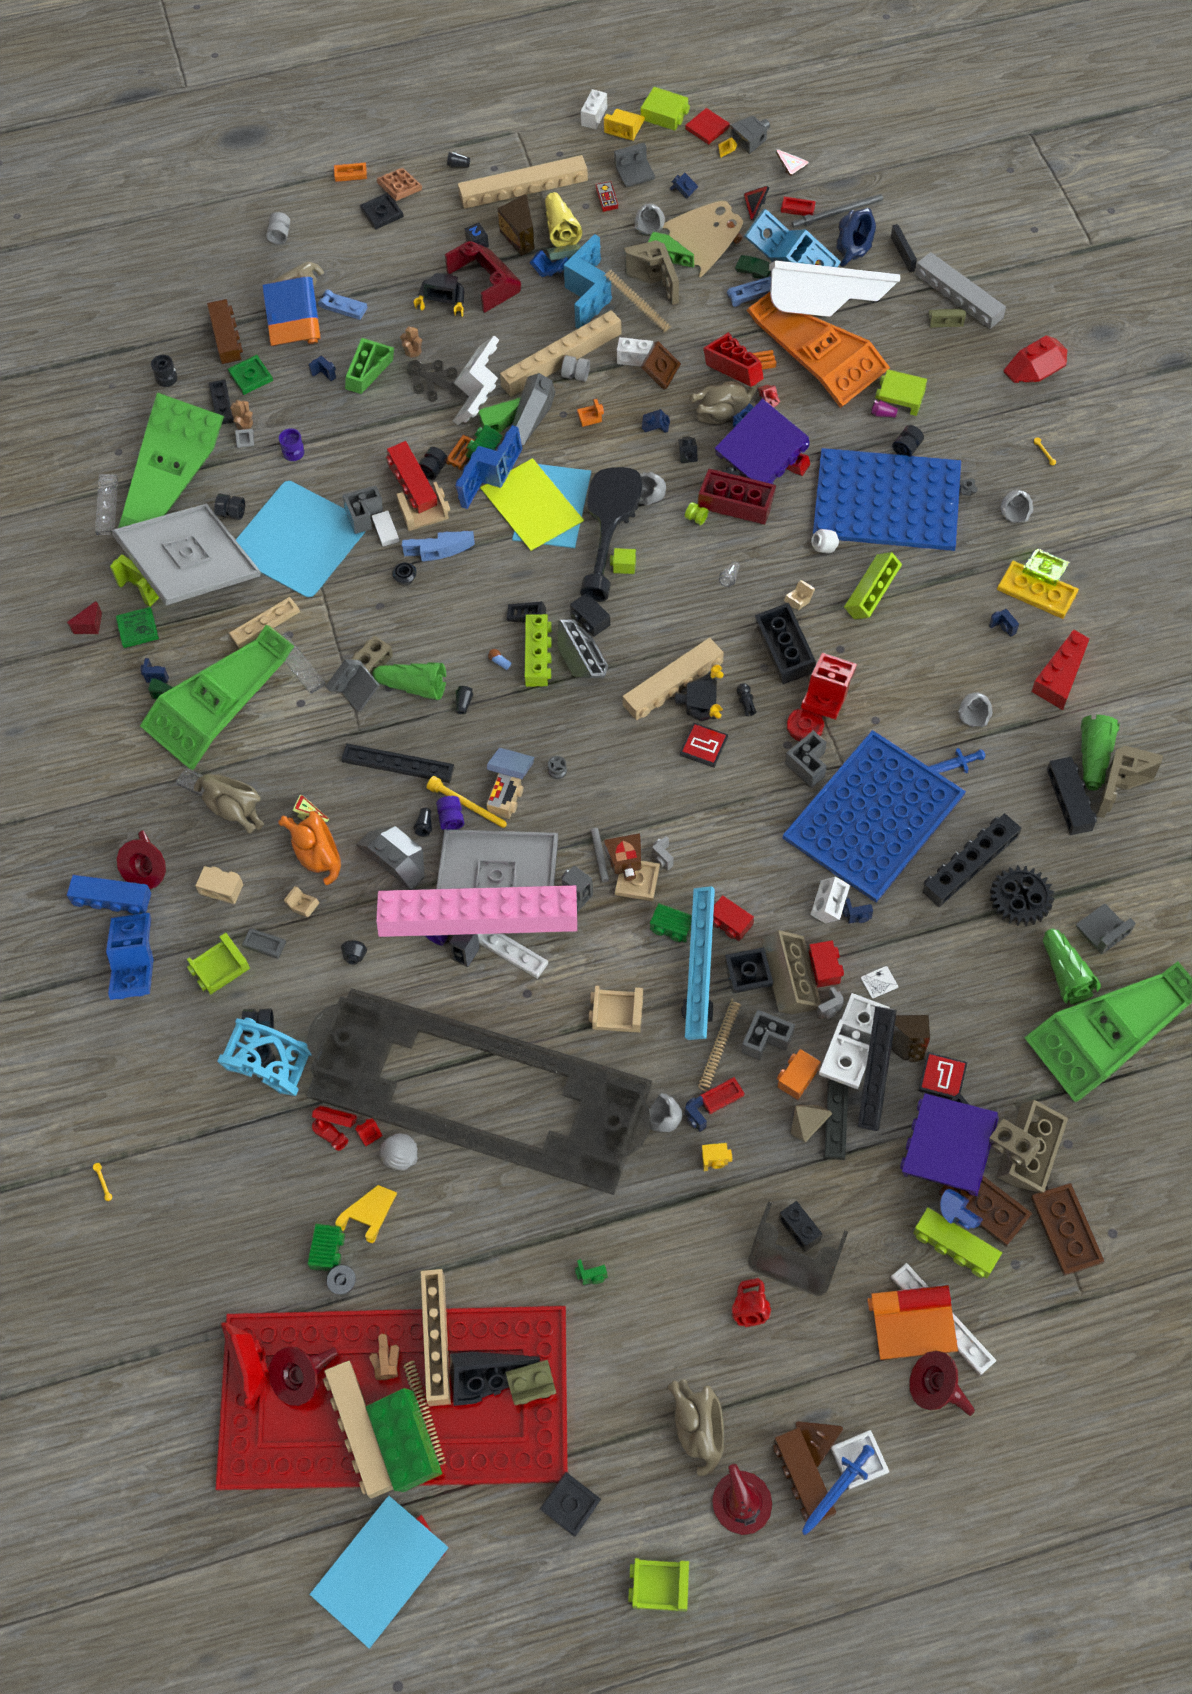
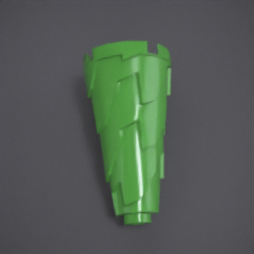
M443 663L394 664L378 666L373 670L372 676L379 684L393 689L404 690L406 693L420 695L428 699L440 700L446 686V682H443L442 678L446 677V668Z
M1089 715L1081 720L1083 781L1087 789L1092 791L1098 790L1104 784L1106 770L1110 763L1111 753L1114 750L1120 726L1117 719L1106 715H1096V719H1091L1092 715Z
M1054 928L1047 930L1044 933L1043 944L1050 958L1063 1001L1066 1004L1068 1000L1071 1004H1077L1094 996L1092 990L1096 989L1098 992L1101 987L1098 978L1094 976L1075 948H1072L1064 933L1062 934Z

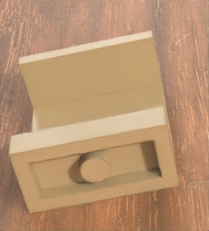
M433 482L434 492L437 496V506L419 514L416 509L411 507L409 499L406 500L403 492L396 494L408 531L449 519L448 512L450 507L448 501L444 502L443 498H445L443 489L438 487L437 482Z

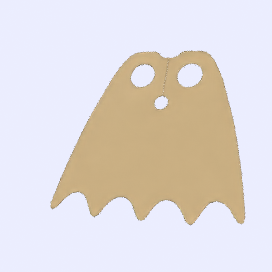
M718 201L696 208L664 223L663 228L670 230L669 236L694 254V265L701 267L699 277H702L721 257L743 225L742 218L738 214L732 213V207L726 201ZM720 206L726 209L723 215L715 213L716 209ZM731 219L737 222L734 228L727 227V222ZM715 222L719 223L718 227H714Z

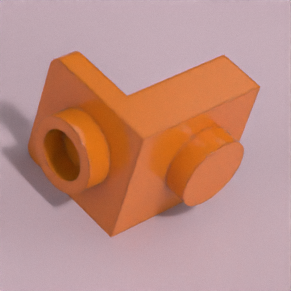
M593 399V406L577 409L582 427L602 422L604 409L602 404L599 405L597 399Z

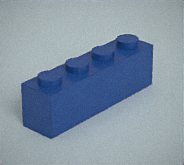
M73 875L67 897L71 904L77 907L85 905L91 906L94 909L107 908L115 912L122 910L128 911L131 914L146 913L151 891L146 884Z

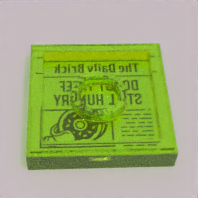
M1036 548L1022 572L1056 586L1066 571L1069 562Z

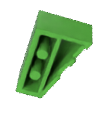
M361 338L346 375L345 389L362 394L393 361L394 348Z

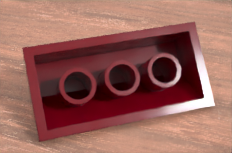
M708 468L698 494V506L712 512L765 525L771 510L776 485Z

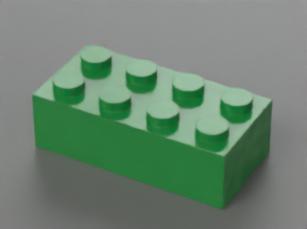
M403 1388L365 1406L394 1491H408L442 1474L413 1390Z

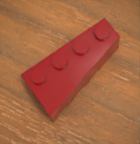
M729 332L703 348L707 366L750 387L764 379L761 361L751 352H747L746 347L741 346L736 338L733 339Z
M404 441L388 448L386 456L388 466L401 485L404 494L408 496L411 507L416 509L419 514L437 506V496L407 442Z
M1073 630L1036 678L1031 692L1059 709L1064 710L1090 638Z

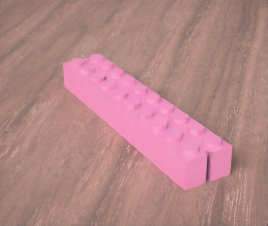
M576 885L378 891L379 937L577 931Z

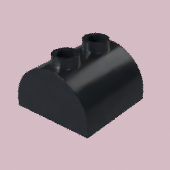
M764 947L725 955L728 980L733 994L773 986Z

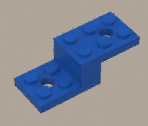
M512 425L509 431L505 433L502 444H499L497 451L478 446L476 451L472 453L468 465L464 467L463 474L457 479L455 485L462 508L468 509L482 483L498 488L503 486L522 451L520 433L517 426Z
M150 913L111 918L106 949L111 967L108 991L110 1000L134 996L141 997L150 994L154 962L149 944Z

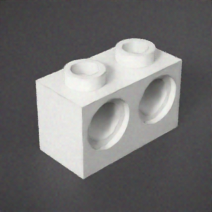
M592 89L581 110V126L597 129L607 109V93Z
M619 337L617 364L641 366L653 346V341Z
M837 877L821 880L811 915L823 923L840 920L850 885Z

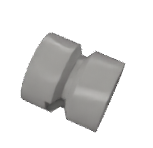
M275 212L270 215L266 237L270 242L283 244L287 241L290 218L281 212Z
M566 355L562 364L561 376L569 379L575 377L576 380L586 382L590 369V360L584 358L576 360V357Z

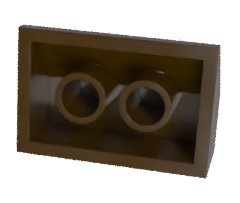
M896 1015L891 1050L902 1060H908L909 1062L923 1060L930 1041L929 1015Z

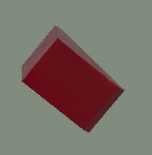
M95 601L67 622L73 634H99L102 617L99 604Z

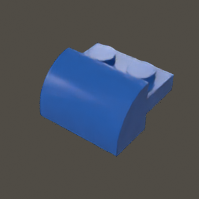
M952 1189L945 1190L941 1198L940 1207L944 1218L950 1224L960 1219L958 1223L969 1229L978 1227L983 1220L965 1208L969 1202L968 1199Z

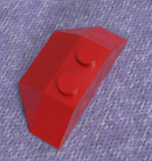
M1046 335L1020 350L1003 372L1014 383H1019V381L1040 382L1066 366L1067 349L1056 338Z
M223 1322L221 1327L244 1402L251 1409L254 1407L268 1380L266 1372H269L268 1365L265 1359L261 1360L259 1353L263 1351L259 1339L255 1340L252 1334Z

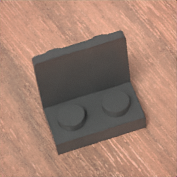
M644 142L614 151V165L625 187L655 179V175L647 161V147Z
M345 659L325 687L330 692H342L357 711H361L378 689L379 683L360 660Z
M1103 904L1078 922L1076 927L1103 954L1131 934L1136 923L1132 918L1124 922L1107 904Z

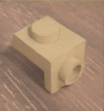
M800 580L796 589L787 594L784 601L786 603L789 602L792 608L800 610L810 603L815 588Z
M296 886L284 899V902L293 912L305 917H309L320 903L316 898L303 894Z

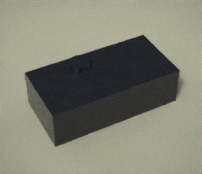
M789 602L755 615L757 629L782 684L784 685L812 674L816 666V660Z

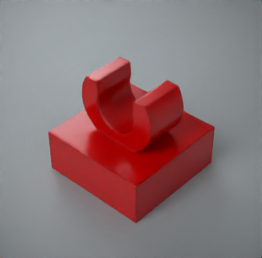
M373 1118L366 1119L365 1123L358 1124L355 1128L365 1147L383 1136Z

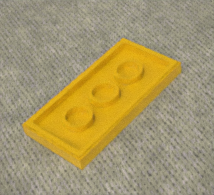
M1012 561L997 590L1064 619L1079 589L1060 580H1053V577L1047 580L1045 575L1042 576L1040 574L1041 572H1034L1032 568L1029 571L1030 567Z

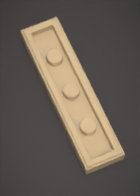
M288 597L231 631L229 636L240 649L255 640L265 625L275 628L300 613V610L294 601Z

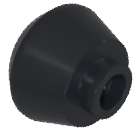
M407 562L397 564L392 571L394 580L403 586L410 585L417 574L415 566Z
M345 941L341 945L343 959L348 964L356 965L363 960L367 953V947L360 941Z

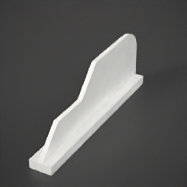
M774 261L769 264V271H771V301L778 310L787 313L830 317L848 299L877 302L896 283L900 282V275L783 261Z

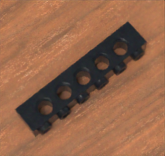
M1005 813L1001 817H995L987 829L983 828L977 834V838L974 841L969 840L960 853L956 852L951 857V861L947 865L945 863L942 864L934 876L930 875L924 881L922 893L940 908L1017 839L1022 828ZM967 857H972L974 860L971 861ZM953 869H959L961 872H955ZM940 881H946L948 884L944 885Z

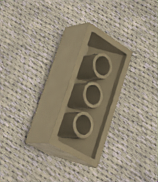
M777 930L762 939L761 942L768 960L773 980L772 988L779 1012L797 1014L817 1010L818 1006L821 1005V1000L804 936Z
M1036 1100L1022 1103L1014 1125L1040 1141V1150L1027 1168L1021 1164L1020 1166L1014 1164L1004 1154L997 1178L1014 1187L1044 1193L1068 1118ZM1023 1147L1018 1149V1152L1024 1153L1028 1149Z

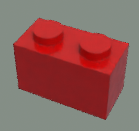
M722 895L714 905L713 927L722 929L729 938H735L740 942L753 926L754 916Z
M833 940L810 944L808 953L817 988L840 984L841 977L844 976L843 966L838 963V958H840L838 947H834Z

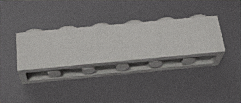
M930 252L917 262L915 274L920 279L924 280L932 288H935L944 297L950 299L958 307L965 310L970 316L980 321L982 325L991 329L1004 318L1006 306Z

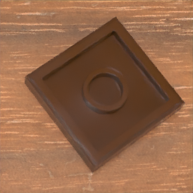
M656 341L640 367L664 390L669 386L681 363L659 341Z

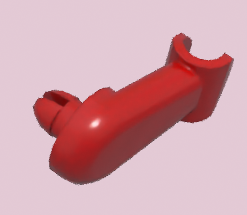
M315 1119L312 1123V1130L315 1134L331 1143L335 1150L341 1151L348 1144L349 1139L343 1132L340 1133L330 1122Z

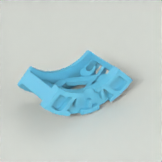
M237 1018L235 1021L236 1026L223 1055L220 1054L217 1062L227 1071L237 1072L249 1077L255 1074L257 1077L263 1078L261 1082L272 1087L280 1094L296 1096L299 1090L296 1087L308 1057L313 1054L307 1048L308 1045L277 1030L258 1024L251 1018H245L244 1020ZM243 1030L252 1033V1037L244 1036V1041L248 1043L247 1045L239 1042ZM273 1043L281 1061H274L266 1068L261 1067L260 1055L254 1048ZM237 1046L241 1050L234 1057H232ZM291 1051L298 1054L297 1059L292 1057ZM251 1055L255 1058L253 1063L247 1061V1058L251 1057ZM296 1059L294 1066L289 1064V1062ZM278 1066L282 1067V1069L278 1068V1074L273 1072V1067Z

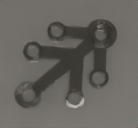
M412 360L408 363L406 370L409 375L413 376V388L416 394L424 392L420 376L426 379L427 397L431 402L438 399L433 383L448 390L450 395L455 398L460 397L463 393L454 382L450 384L441 379V377L447 376L450 379H455L457 377L456 368L450 367L447 370H443L444 365L441 360L421 364L418 360ZM434 369L435 372H427L426 370Z

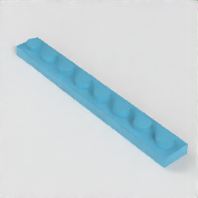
M712 886L694 888L685 1026V1038L687 1040L707 1039L715 889Z

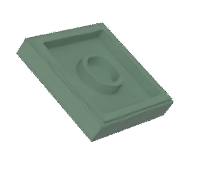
M573 244L547 248V255L550 260L569 258L581 246Z

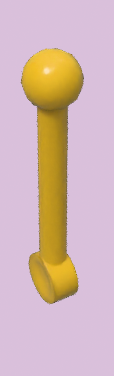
M1038 437L1035 438L1034 444L1040 447V449L1049 459L1050 465L1054 466L1056 464V460L1052 459V457L1043 447V445L1041 444V439Z
M95 1163L93 1169L97 1172L105 1193L104 1199L110 1201L112 1200V1195L108 1192L101 1173L102 1166L99 1163Z

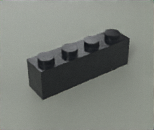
M1072 756L1050 761L1047 773L1070 835L1093 831L1095 823H1097V817L1095 812L1091 810L1089 796L1085 794L1084 781L1078 775L1077 763H1074Z

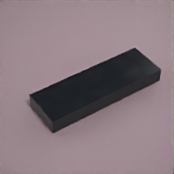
M892 225L891 239L909 273L914 272L917 258L899 225Z
M226 380L209 382L214 411L224 416L222 425L233 423L234 418L230 408L231 402Z

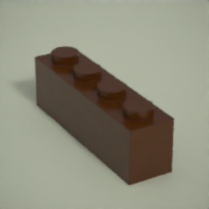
M227 299L207 303L221 363L226 364L242 360L240 353H243L241 342H237V340H240L238 330H234L237 327L235 317H231V315H234L232 305L228 306Z
M800 1428L776 1437L774 1439L775 1445H772L776 1457H781L784 1464L781 1467L786 1479L790 1478L793 1485L790 1488L795 1500L800 1501L802 1506L800 1513L803 1520L807 1522L828 1492ZM834 1505L820 1522L835 1516L836 1510Z

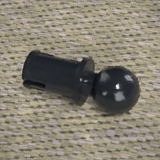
M741 683L736 688V692L740 696L739 702L743 705L745 715L749 716L750 713V716H753L757 711L753 703V695L750 694L751 688L748 684Z

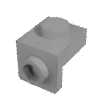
M665 836L653 844L652 856L655 858L656 863L660 864V867H664L668 871L673 867L674 858L665 850L669 847V838Z
M834 986L829 989L828 995L831 1000L818 1006L817 1015L820 1020L832 1018L838 1011L842 1010L844 999L840 991H836Z

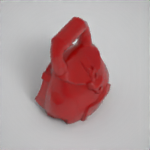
M759 1278L744 1280L738 1286L737 1297L732 1306V1318L739 1326L750 1327L764 1324L770 1317V1303L766 1300L764 1294V1283ZM759 1286L758 1291L743 1293V1289Z

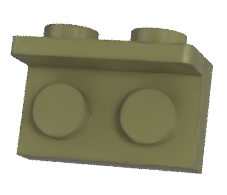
M548 1360L506 1372L514 1405L526 1404L529 1401L547 1398L556 1393Z

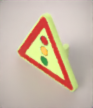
M303 795L299 796L293 808L294 812L299 813L297 817L304 820L306 816H309L310 811H315L324 821H329V818Z

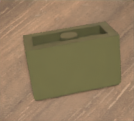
M937 309L929 310L928 312L930 328L964 327L965 310Z

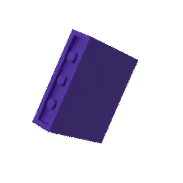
M762 398L715 447V452L720 459H726L747 478L773 484L777 477L780 478L784 474L785 469L789 465L795 463L797 456L808 449L810 443L809 436Z
M924 1094L923 1099H920L918 1102V1118H914L911 1129L914 1131L912 1138L907 1140V1156L902 1158L900 1165L904 1177L911 1175L966 1190L970 1195L978 1196L991 1149L989 1138L995 1131L999 1120L998 1112Z

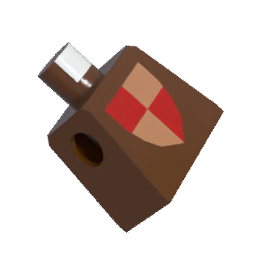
M640 833L604 840V850L614 873H623L626 881L634 880L636 878L635 871L641 870Z

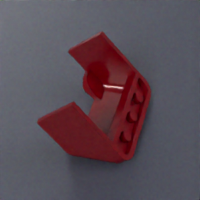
M468 241L444 254L447 274L453 273L476 259L491 275L490 283L493 286L481 292L482 311L484 313L515 296L522 289L521 281L487 247Z

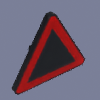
M768 186L744 193L750 219L753 221L761 205L765 204L766 195L769 190Z

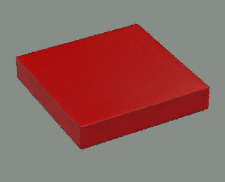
M708 108L704 109L685 125L687 131L708 145L730 128L729 122Z

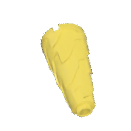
M555 192L550 193L546 196L545 206L551 242L556 247L577 244L582 236L581 225L576 217L574 218L570 208L563 202L560 195Z

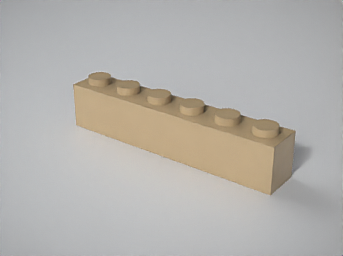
M708 638L623 695V706L636 721L641 717H646L651 710L662 706L667 699L675 697L676 693H679L685 687L687 688L688 683L706 675L714 665L720 666L723 662L724 652L711 638Z
M442 1269L421 1271L426 1399L429 1406L451 1404L445 1277Z
M350 1361L325 1370L327 1377L323 1378L327 1391L331 1390L334 1396L330 1400L334 1411H339L341 1418L337 1420L341 1431H346L348 1439L345 1440L348 1452L353 1451L355 1460L352 1461L356 1474L359 1472L361 1474L362 1481L359 1484L363 1495L367 1494L372 1499L393 1490Z

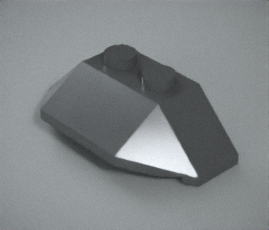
M574 619L560 620L558 622V650L572 675L584 678H604L608 664L594 639L582 627L578 626Z
M396 826L369 831L356 844L358 848L410 890H413L425 878L423 848Z

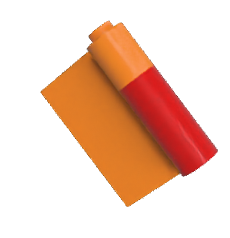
M949 1285L872 1293V1298H868L869 1311H874L880 1360L923 1356L927 1352L935 1350L945 1353L958 1352Z

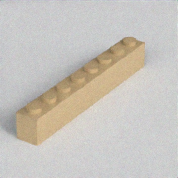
M580 155L458 183L459 196L463 208L466 209L519 197L524 194H532L588 181V172L584 158Z
M610 310L501 372V387L510 397L523 391L527 377L537 373L547 377L562 368L566 355L574 356L577 360L621 335V320Z

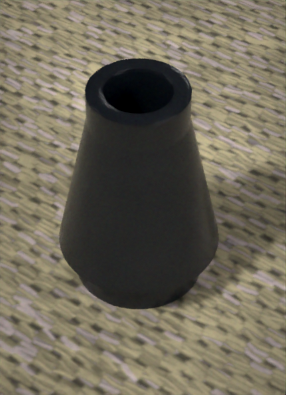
M454 151L452 153L448 152L447 165L451 166V168L469 167L470 157Z
M459 686L458 690H456V713L463 715L467 713L474 695L472 688Z
M429 808L420 809L419 816L413 828L418 836L426 837L432 832L431 810Z

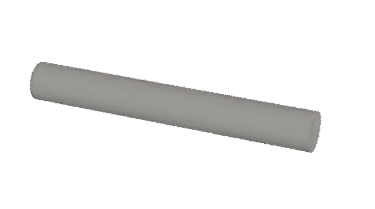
M598 828L591 829L601 881L607 882L609 877Z

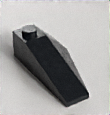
M484 1352L451 1353L449 1373L453 1405L475 1404L482 1401L481 1398L494 1394V1396L500 1394L501 1390L509 1388L506 1376L507 1371L540 1362V1357Z

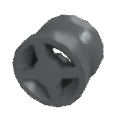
M561 756L551 757L548 761V772L552 778L561 779L566 776V760Z

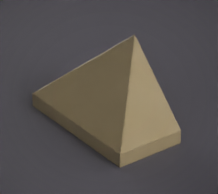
M819 1105L795 1106L791 1135L806 1143L832 1115L831 1111Z

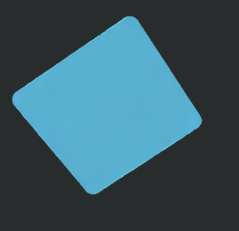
M285 481L238 536L236 541L262 574L305 597H313L366 531L355 534L344 508L292 481Z

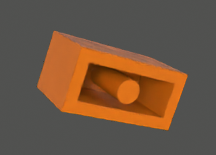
M801 1049L797 1054L793 1053L788 1060L789 1066L786 1070L782 1069L777 1077V1080H779L777 1088L799 1100L820 1069L821 1061Z

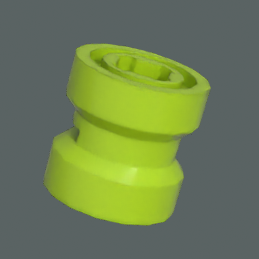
M691 502L686 509L685 518L694 520L696 524L702 525L708 516L709 510L704 507L700 508L698 504Z

